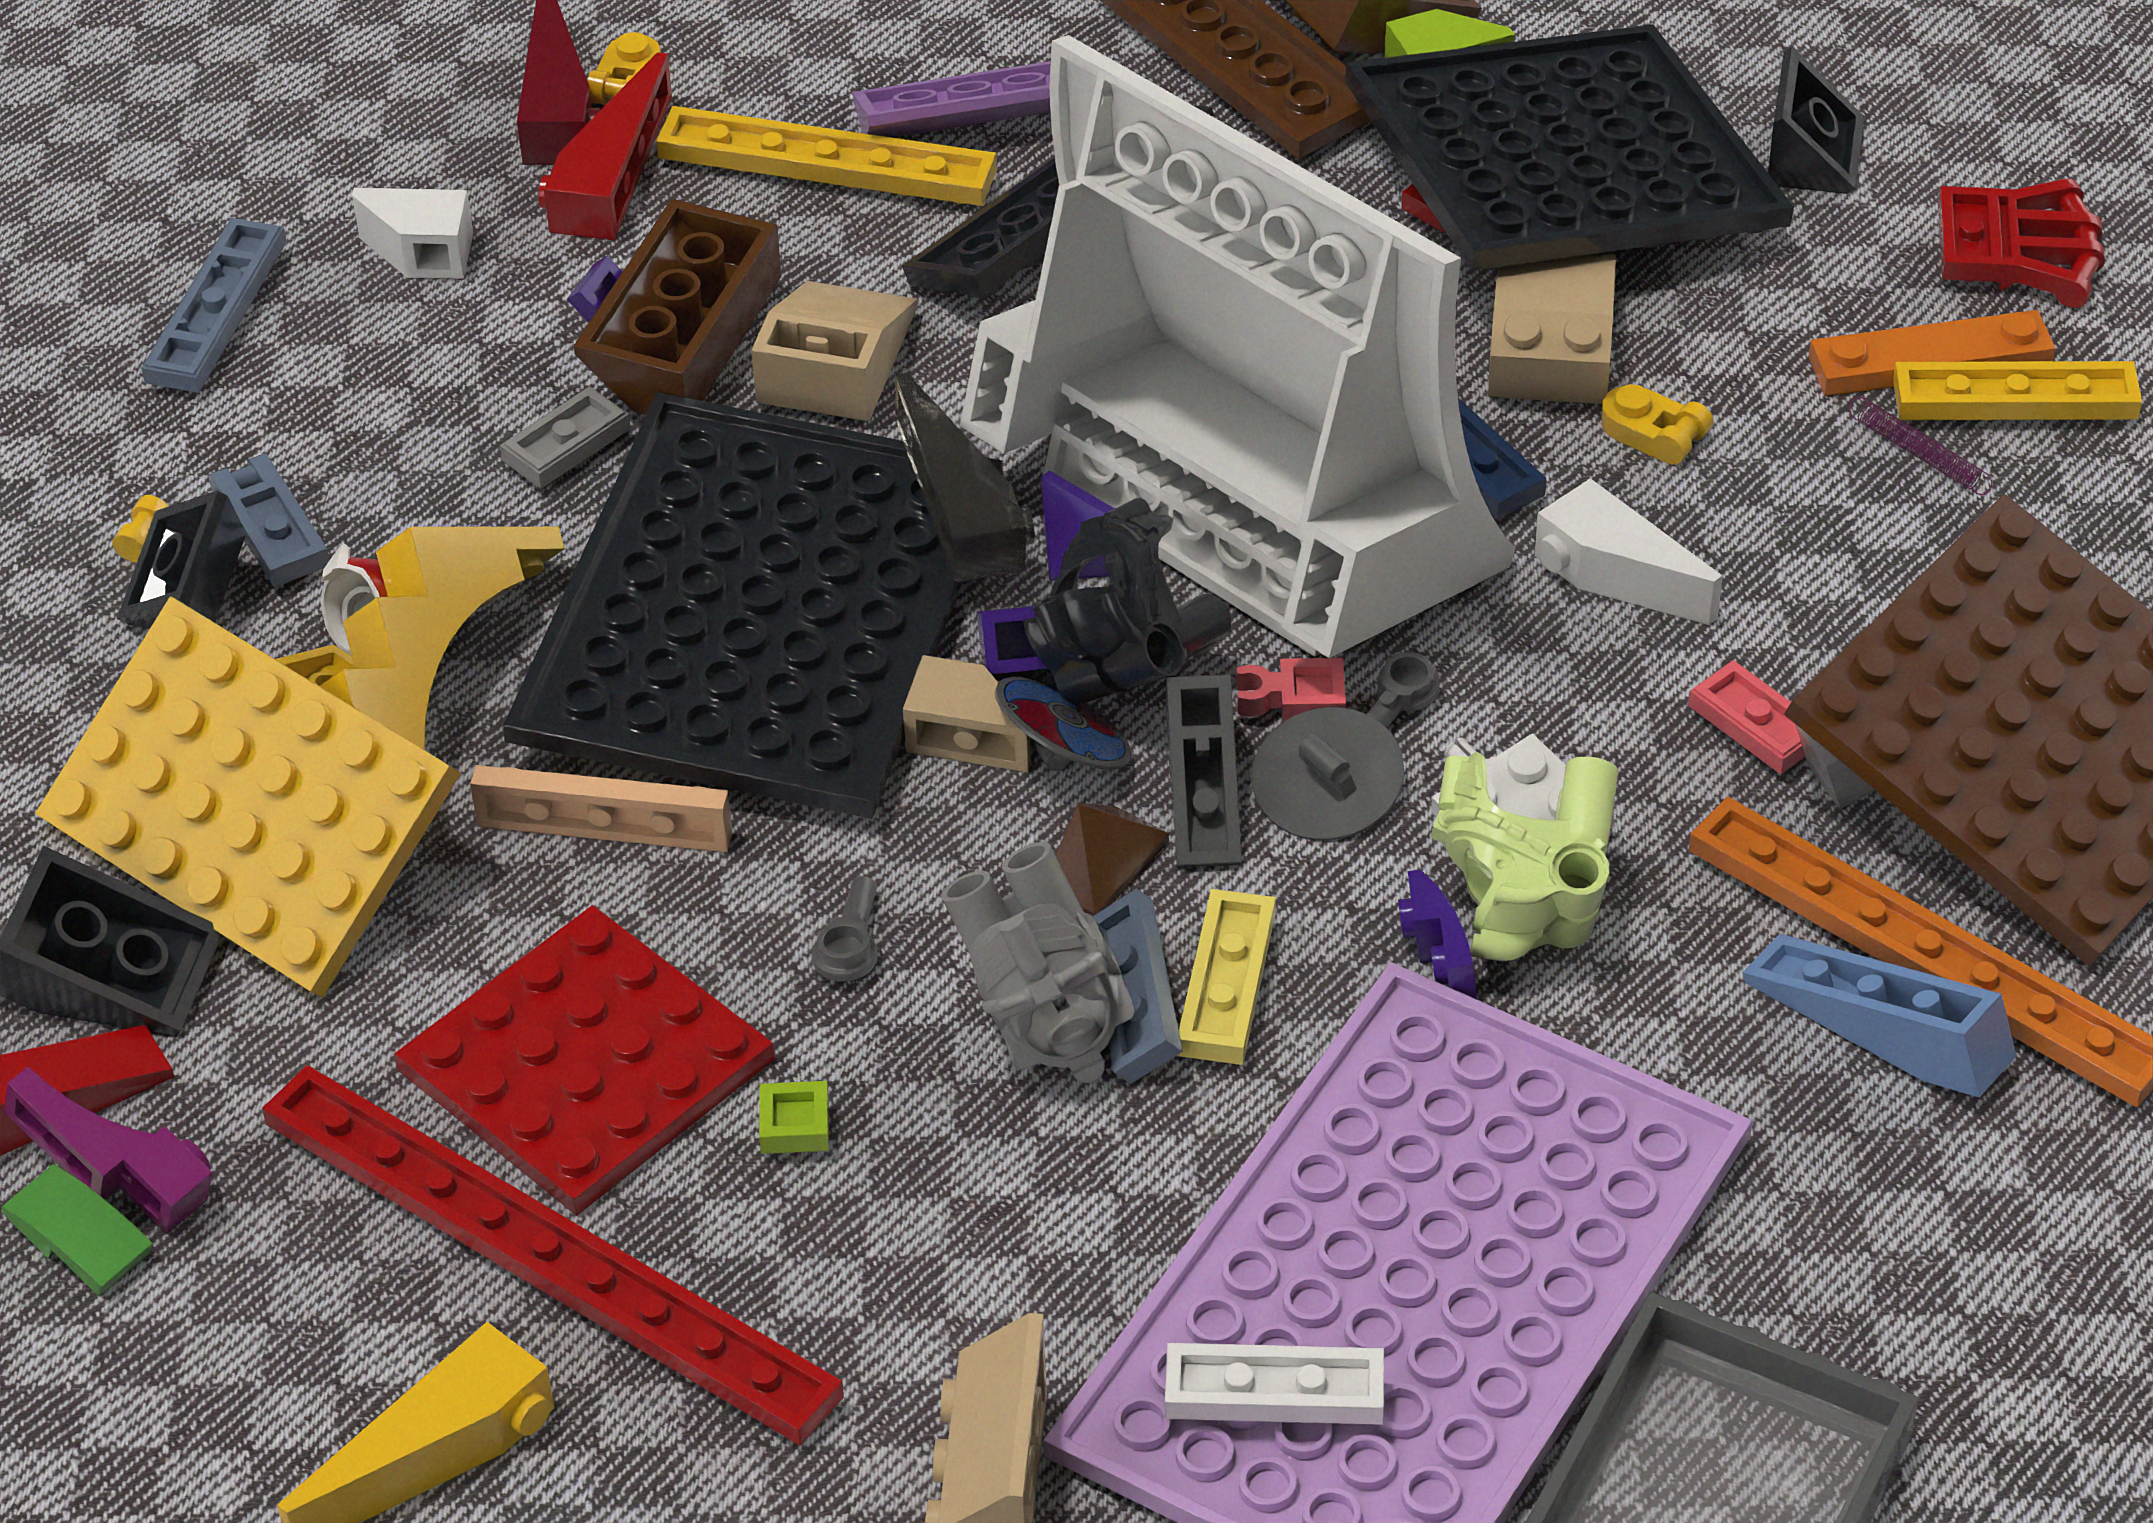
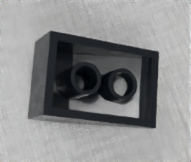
M43 846L0 935V996L37 1013L126 1029L146 1025L150 1033L178 1037L222 934L214 930L213 923L209 920Z

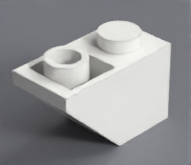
M353 189L352 198L359 238L407 278L464 279L473 238L467 190Z

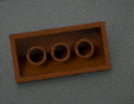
M671 198L574 344V354L633 412L646 415L656 392L704 401L782 277L777 224Z

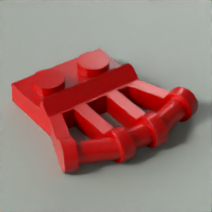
M2071 178L2019 189L1940 186L1938 216L1942 279L1963 280L1967 282H1998L1999 291L2008 288L2014 283H2020L2053 293L2056 299L2067 307H2082L2086 304L2092 292L2090 281L2094 274L2102 269L2105 264L2104 247L2099 242L2103 236L2102 221L2097 215L2089 212L2083 203L2084 192L2078 183ZM2052 264L2070 265L2072 268L2069 270Z

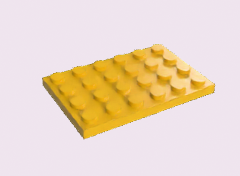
M170 596L35 814L180 908L211 921L214 930L310 992L324 997L458 780L461 772Z

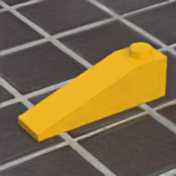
M486 1322L278 1503L277 1508L281 1523H361L504 1454L523 1436H530L539 1430L547 1420L549 1413L554 1409L547 1366L490 1323Z

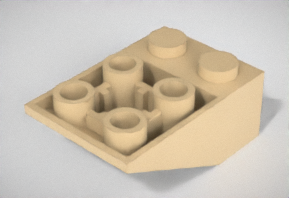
M806 281L768 312L752 347L756 403L870 421L918 307V299Z

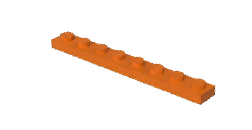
M1727 796L1690 834L1688 851L1876 959L2001 993L2012 1037L2136 1108L2153 1090L2152 1035Z

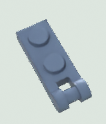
M264 453L248 459V466L230 472L227 468L208 475L212 492L218 490L228 495L247 533L245 542L273 587L325 568L329 562L326 546L267 454Z

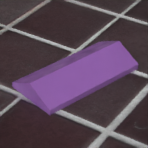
M1051 61L852 92L853 103L862 133L891 138L1051 113L1049 90Z

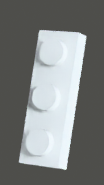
M1167 1343L1165 1419L1383 1425L1384 1348Z

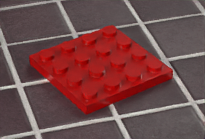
M591 905L394 1053L397 1071L576 1216L775 1060L772 1041L594 905Z

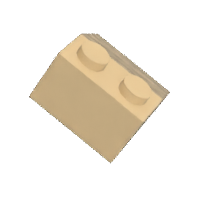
M1588 254L1554 259L1546 263L1530 262L1502 266L1497 269L1488 397L1602 404L1608 391L1616 254Z

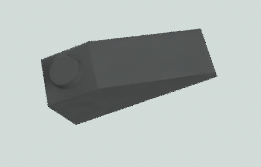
M1231 675L1167 677L1165 703L1177 868L1241 865Z

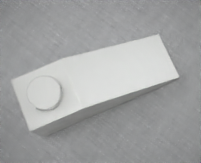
M1591 478L1538 512L1535 557L1549 571L1558 573L1576 588L1707 625L1718 619L1722 575Z

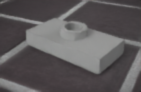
M589 386L500 445L502 461L542 489L631 429L629 414Z

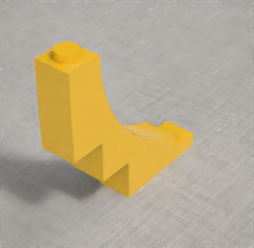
M559 526L407 528L376 551L388 597L375 598L343 621L355 669H343L319 687L425 750V720L430 690L438 665L449 642L464 621L475 610L492 603L524 581L525 578L541 573L544 570L543 564L565 549Z

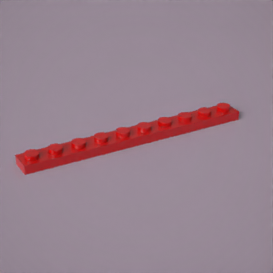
M306 1065L262 1107L265 1124L799 1446L806 1441L844 1398L842 1380L311 1066Z

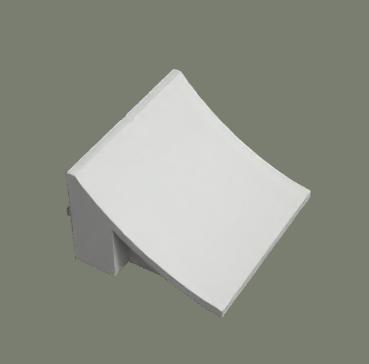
M1067 35L1052 40L1049 84L1051 128L1060 186L1058 188L1036 300L980 321L960 426L1003 454L1052 434L1043 475L1050 470L1113 508H1117L1135 498H1142L1149 504L1152 513L1155 515L1172 517L1171 530L1159 542L1158 556L1160 560L1314 657L1323 654L1331 658L1510 568L1515 546L1504 536L1480 493L1466 449L1459 412L1455 363V316L1461 257L1077 39Z

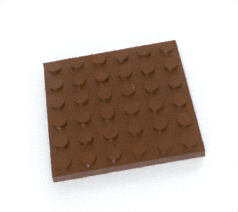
M2004 493L1792 700L1784 715L2091 967L2153 899V612Z

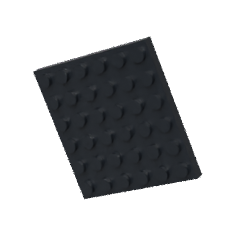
M1654 24L1347 62L1344 82L1472 271L1480 269L1495 270L1502 266L1530 262L1546 263L1554 259L1588 254L1603 255L1609 251L1638 247L1654 248L1661 244L1688 240L1704 241L1717 236L1746 232L1760 233L1767 229L1791 226L1794 211L1792 203Z

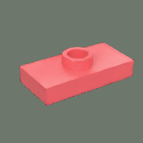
M1731 661L1690 690L1688 702L1690 708L1779 774L1784 773L1806 757L1795 723L1784 715L1791 702L1736 661Z

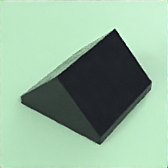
M1793 46L1783 53L1768 174L1778 187L1847 194L1856 189L1865 116Z
M217 490L155 511L120 608L118 620L128 625L150 629L171 596L212 622H216L247 534L228 495Z

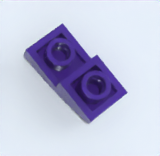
M1422 870L1407 871L1411 898L1398 899L1403 938L1416 937L1420 963H1433L1435 982L1442 985L1449 984V988L1478 1000L1470 947L1456 911L1444 893Z

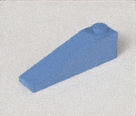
M1779 934L1742 972L1746 984L1924 1082L1980 1098L2016 1058L2001 993L1784 934Z

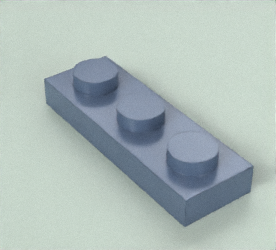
M1137 888L1093 916L1110 945L1134 1004V1016L1130 1020L1117 1025L1108 1042L1114 1073L1130 1084L1183 1052L1154 903L1151 898Z

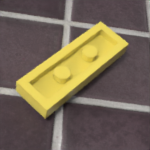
M1211 889L1179 1027L1183 1052L1177 1056L1239 1065L1244 1064L1276 914V897Z

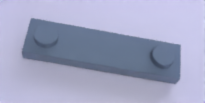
M236 218L229 220L141 369L145 383L196 393L200 392L287 243L284 227Z

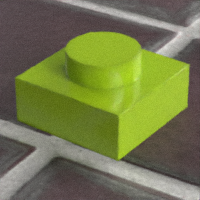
M827 1081L760 1084L759 1141L761 1154L829 1151V1093Z

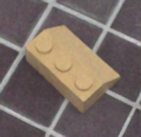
M1028 1313L959 1351L956 1380L944 1379L941 1393V1422L950 1423L949 1438L936 1439L934 1447L933 1482L943 1483L941 1500H928L925 1523H1033L1047 1402L1043 1314Z

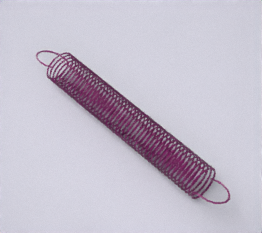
M1856 397L1850 403L1849 412L1851 416L1879 435L1889 439V441L1913 454L1915 457L1920 458V460L1944 473V475L1965 488L1972 489L1978 495H1985L1991 490L1992 479L1990 475L1876 404L1869 403L1866 398ZM1857 398L1865 399L1868 402L1866 405H1873V409L1867 415L1865 422H1863L1865 415L1862 422V415L1859 421L1861 411L1859 412L1858 419L1851 413V404ZM1979 471L1981 472L1978 481L1982 472L1988 475L1991 480L1990 489L1983 494L1977 493L1973 489L1976 484L1972 487L1979 475ZM1978 472V474H1977V476H1976L1974 482L1969 486V484H1970V483L1972 482V480L1974 479L1976 473Z

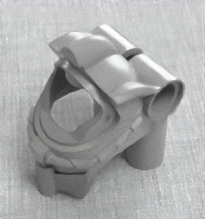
M1047 842L1029 844L1012 853L1002 864V870L1014 893L1001 898L990 874L987 871H975L951 882L943 890L941 898L971 955L978 991L984 1000L982 1008L985 1012L991 1014L1001 1031L1014 1067L1018 1070H1024L1037 1063L1059 1068L1069 1067L1076 1080L1083 1083L1094 1082L1101 1077L1105 1067L1100 1051L1110 1041L1115 1027L1134 1016V1004L1101 927L1093 916L1083 912L1051 845ZM1065 996L1070 1007L1058 1012L1054 1001Z

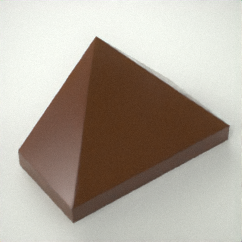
M1078 803L1056 852V857L1083 912L1094 916L1113 904L1169 842V833L1116 806Z

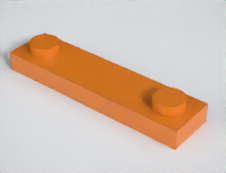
M2032 310L1811 339L1809 360L1824 396L1894 387L1895 362L2054 361L2056 348L2039 311Z

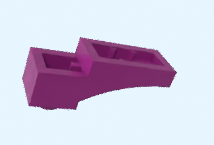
M29 1066L7 1083L5 1113L56 1164L83 1182L103 1199L106 1200L120 1188L166 1234L171 1232L208 1200L213 1172L210 1170L211 1166L206 1155L191 1140L183 1139L180 1141L166 1126L157 1133L152 1134L132 1129L101 1117L64 1096L45 1082Z

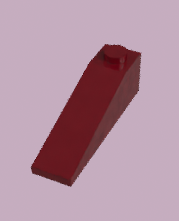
M536 0L517 116V128L522 164L554 165L559 152L601 108H592L589 84L558 1Z

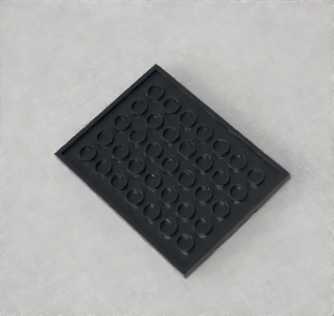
M656 392L503 724L504 741L506 743L873 819L905 735L904 704L922 656H935L1000 485L1003 460Z

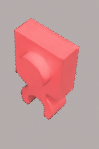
M1343 658L1280 659V672H1269L1264 667L1257 665H1244L1236 668L1237 711L1239 715L1255 717L1265 714L1270 709L1282 708V722L1297 714L1312 709L1325 707L1346 708Z

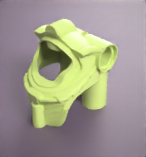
M1475 752L1470 757L1449 756L1446 758L1438 804L1440 810L1432 828L1431 838L1444 845L1453 862L1463 871L1467 890L1472 899L1479 905L1475 910L1472 930L1479 934L1474 933L1470 951L1471 957L1511 961L1523 956L1529 950L1545 944L1559 948H1574L1584 944L1591 937L1609 876V862L1606 858L1618 778V769L1614 764L1596 757H1576L1569 760L1565 767L1563 787L1559 791L1555 820H1545L1507 812L1498 808L1491 801L1487 789V764L1484 755Z

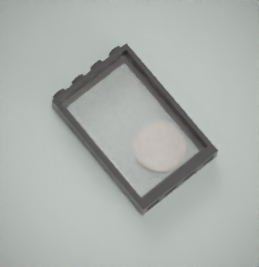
M1650 1291L1525 1523H1871L1911 1440L1919 1397L1902 1391L1898 1386L1889 1381L1872 1379L1834 1364L1830 1359L1821 1354L1806 1353L1768 1338L1755 1328L1735 1325L1702 1312L1689 1302L1672 1300Z

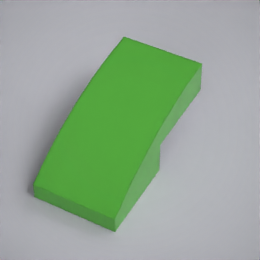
M52 1164L1 1208V1212L48 1259L56 1254L98 1297L151 1252L153 1243L135 1225L87 1185L55 1164Z

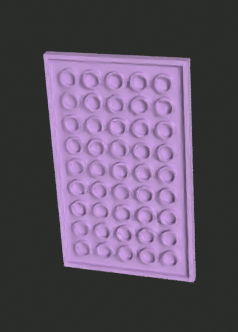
M1390 962L1043 1440L1044 1457L1177 1523H1504L1636 1317L1649 1292H1652L1748 1142L1753 1120ZM1167 1343L1384 1348L1383 1425L1165 1419Z

